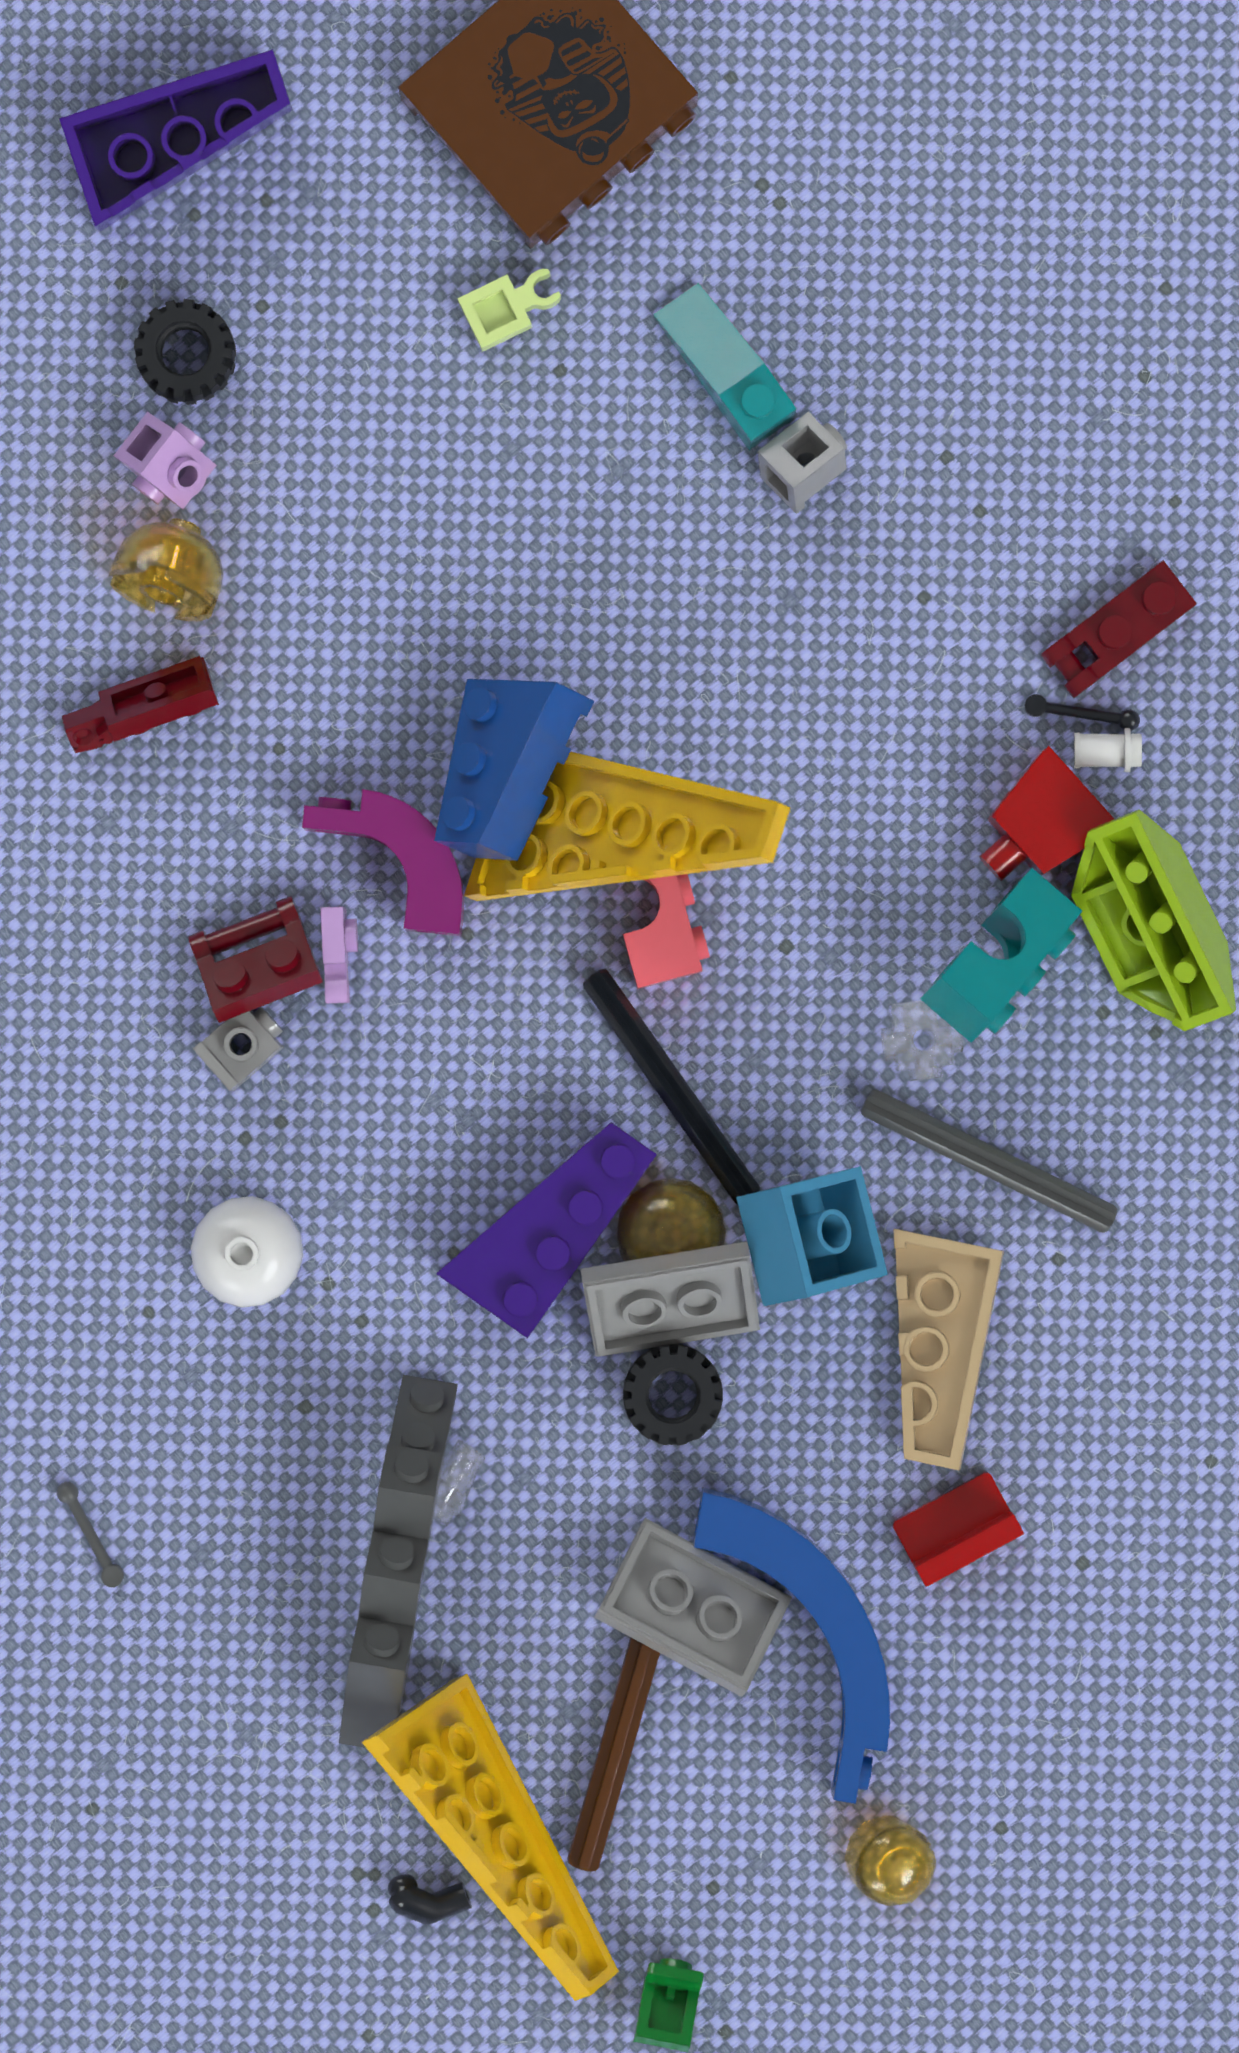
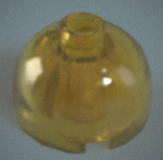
M173 518L169 523H151L139 527L129 534L116 553L108 577L113 576L110 585L117 593L145 610L155 613V602L179 608L174 619L204 621L211 618L221 591L223 569L221 559L212 544L201 536V529L189 521Z
M670 1177L648 1182L632 1193L619 1213L616 1229L619 1252L624 1261L725 1245L727 1234L723 1212L711 1194L691 1181Z

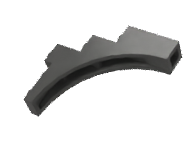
M403 1375L389 1444H387L378 1486L373 1532L363 1575L359 1614L348 1665L339 1736L340 1744L366 1748L362 1741L402 1713L425 1564L458 1384L409 1375Z

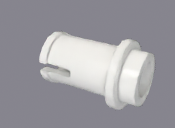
M1125 728L1124 734L1074 733V768L1124 767V772H1130L1131 767L1142 766V734H1131L1130 728Z

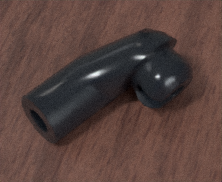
M409 1874L398 1875L388 1884V1892L391 1896L389 1904L395 1913L422 1924H433L472 1908L463 1882L434 1893L418 1888L417 1881Z

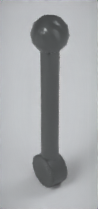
M71 1482L60 1484L57 1488V1497L61 1502L68 1504L103 1569L101 1573L102 1582L108 1587L118 1586L124 1579V1571L119 1565L112 1564L77 1499L78 1488Z

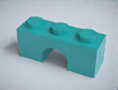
M1031 868L1009 890L981 924L1000 943L1004 959L994 958L986 954L975 943L970 941L947 965L920 1000L970 1043L986 1028L995 1034L1015 1012L1016 1008L1009 1001L1018 991L1025 997L1047 972L1039 965L1047 954L1055 960L1075 938L1076 934L1069 927L1081 914L1082 910L1036 870Z

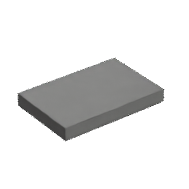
M747 1241L580 1269L596 1357L760 1330Z
M645 1518L594 1618L743 1697L757 1672L792 1596L704 1549L694 1548L693 1543Z

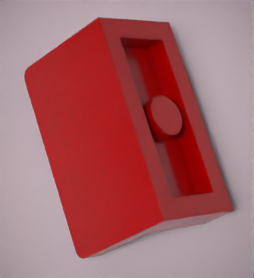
M983 1472L894 1520L892 1524L925 1587L1025 1534L1015 1515L1005 1502L994 1479L988 1472Z

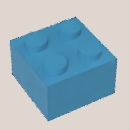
M861 1166L736 1197L763 1307L808 1298L888 1275Z

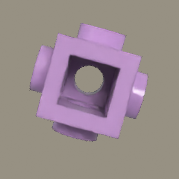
M149 412L144 415L114 454L116 459L137 475V478L132 483L137 490L157 505L165 497L181 509H184L191 498L202 490L206 479L217 466L200 451L205 442L193 431L180 422L173 429Z

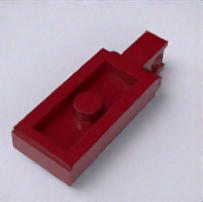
M197 656L99 691L100 699L91 706L63 715L62 720L66 735L74 752L79 753L101 748L104 744H110L113 741L115 742L132 735L142 734L151 728L185 716L195 715L202 710L219 705L205 659L204 657Z

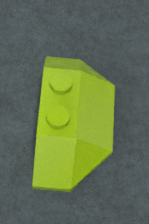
M1140 809L1088 831L1071 896L1076 906L1082 910L1080 915L1119 994L1148 1011L1172 1021V1025L1184 1032L1234 1013L1236 1002L1228 941L1180 842Z

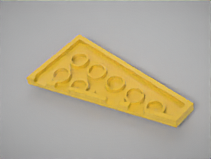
M570 751L565 764L557 762L542 793L548 796V799L518 861L476 858L464 896L474 901H483L773 863L791 808L777 801Z
M468 1674L449 1681L362 1741L367 1750L574 2001L592 1995L619 1972Z

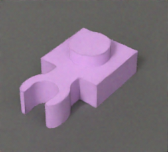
M344 907L321 908V931L325 973V1001L327 1004L350 1003L348 952H358L357 919H347Z

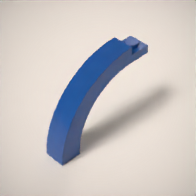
M702 1487L693 1539L694 1548L726 1554L747 1562L770 1575L785 1586L804 1605L828 1641L838 1669L842 1692L841 1732L831 1794L833 1800L856 1804L858 1789L868 1790L871 1778L873 1757L864 1756L865 1748L887 1752L890 1729V1699L885 1664L876 1634L864 1607L846 1577L829 1556L803 1532L782 1517L758 1504L728 1493Z

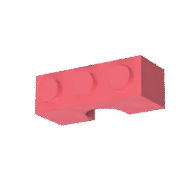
M688 874L644 879L654 888L658 895V914L648 926L623 934L637 989L700 973L703 971L700 960L710 958L702 926L691 928L686 906L695 904Z

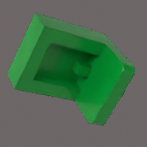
M664 1958L659 1963L650 1962L644 1976L633 2042L688 2052L691 2045L698 1997L704 1973L692 1970L693 1966L690 1963L679 1959Z

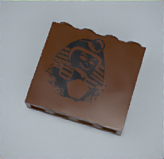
M498 0L398 86L401 101L414 116L417 114L421 116L524 235L525 244L530 249L541 240L545 245H549L561 236L571 224L567 219L568 216L582 204L587 209L598 204L613 188L609 181L624 168L629 173H632L641 167L655 152L651 145L666 132L671 137H674L684 130L695 119L697 114L693 109L698 103V92L618 0Z

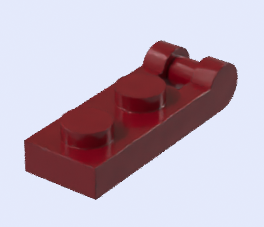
M1163 560L1051 645L1040 656L1050 668L1054 665L1067 680L1064 687L1074 699L1192 609L1197 603ZM1083 643L1096 659L1087 668H1084L1072 652Z

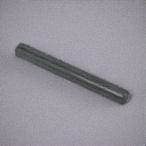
M871 1090L862 1106L861 1114L864 1117L1099 1232H1107L1116 1218L1118 1209L1115 1205L879 1090Z

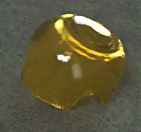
M886 1815L865 1821L850 1836L844 1857L850 1879L855 1886L874 1902L889 1907L912 1903L930 1886L936 1869L935 1852L931 1849V1843L926 1836L896 1816Z

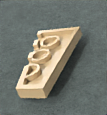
M893 1229L894 1249L896 1250V1296L899 1316L898 1340L899 1356L901 1359L904 1459L960 1470L1004 1251Z

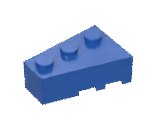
M467 679L434 841L473 858L518 861L548 799V796L542 793L557 762L565 764L571 748L565 745L580 714L587 717L594 704V700L558 682Z

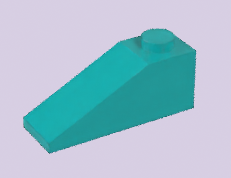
M699 283L653 314L655 320L749 451L794 419L797 408L765 363Z

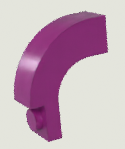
M362 789L360 811L351 810V800L319 797L318 807L304 805L302 828L305 831L369 838L382 843L396 854L407 878L408 892L404 929L406 931L462 936L464 890L460 870L451 849L434 841L436 828L419 811L395 797Z

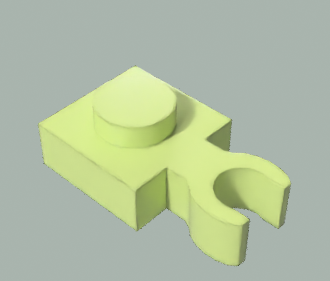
M539 269L533 272L527 278L524 285L514 289L507 274L457 298L482 352L531 329L532 324L526 312L532 309H550L560 302V292H556L547 298L539 297L534 292V287L538 282L550 277L548 269Z

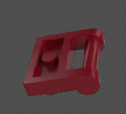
M292 896L276 901L277 907L210 934L206 935L205 931L202 930L188 936L212 1010L219 1023L323 983L302 919ZM283 928L286 929L287 935L216 962L214 955Z

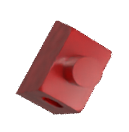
M1048 746L1037 755L989 816L988 821L1000 833L1001 837L979 857L1000 881L1004 880L1024 861L1030 868L1043 875L1085 848L1084 844L1088 831L1112 821L1114 818L1051 747Z

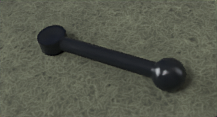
M1038 694L1029 696L1024 704L1026 713L1032 717H1039L1043 713L1115 723L1119 724L1123 730L1130 728L1131 731L1135 730L1140 723L1138 713L1132 709L1116 713L1046 702L1045 698Z

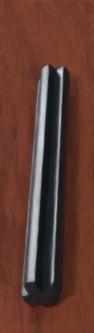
M600 969L585 979L583 982L584 990L734 1203L738 1205L736 1197L760 1191V1186L609 971Z

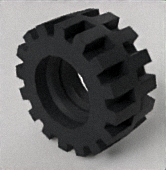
M184 299L183 302L178 303L175 300L165 302L166 306L158 310L156 307L149 312L150 317L146 322L142 321L138 328V338H135L134 341L135 361L138 370L148 386L159 396H163L170 402L177 404L178 402H185L187 405L197 404V401L202 399L207 401L214 397L213 394L219 389L223 390L226 387L230 374L233 375L236 366L235 356L237 355L232 333L223 318L204 303L202 305L197 304L194 300ZM179 330L198 332L208 343L209 354L206 363L200 370L192 374L181 375L172 372L163 361L162 350L165 341L170 335Z
M679 1344L654 1347L642 1354L629 1369L623 1386L624 1408L633 1426L647 1439L663 1445H683L702 1437L716 1422L723 1402L721 1379L713 1364L696 1349ZM667 1371H679L686 1374L694 1382L697 1390L693 1408L686 1415L678 1418H667L658 1414L649 1400V1389L653 1380Z

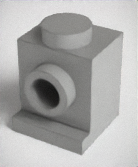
M808 411L758 451L760 478L797 514L805 508L804 502L846 470L845 450L847 445L845 440L835 427L829 423L822 426Z
M261 1006L255 1012L251 1010L226 1020L207 1038L198 1043L193 1050L229 1091H235L284 1048L276 1039L283 1030ZM240 1033L248 1035L252 1043L250 1051L244 1055L236 1054L231 1047L232 1039Z

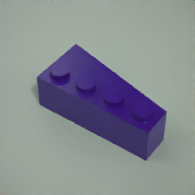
M272 49L59 118L94 226L101 232L293 111Z
M612 1122L609 1123L436 1274L528 1339L657 1154Z

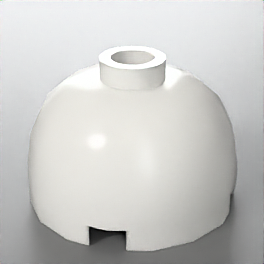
M249 1196L228 1199L210 1209L196 1227L191 1245L193 1270L203 1288L220 1302L242 1308L264 1305L284 1294L297 1277L303 1259L301 1234L287 1212L273 1202Z

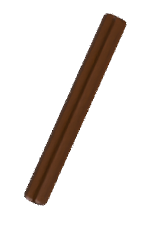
M631 1637L567 1857L568 1864L584 1871H596L600 1866L660 1656L659 1652Z

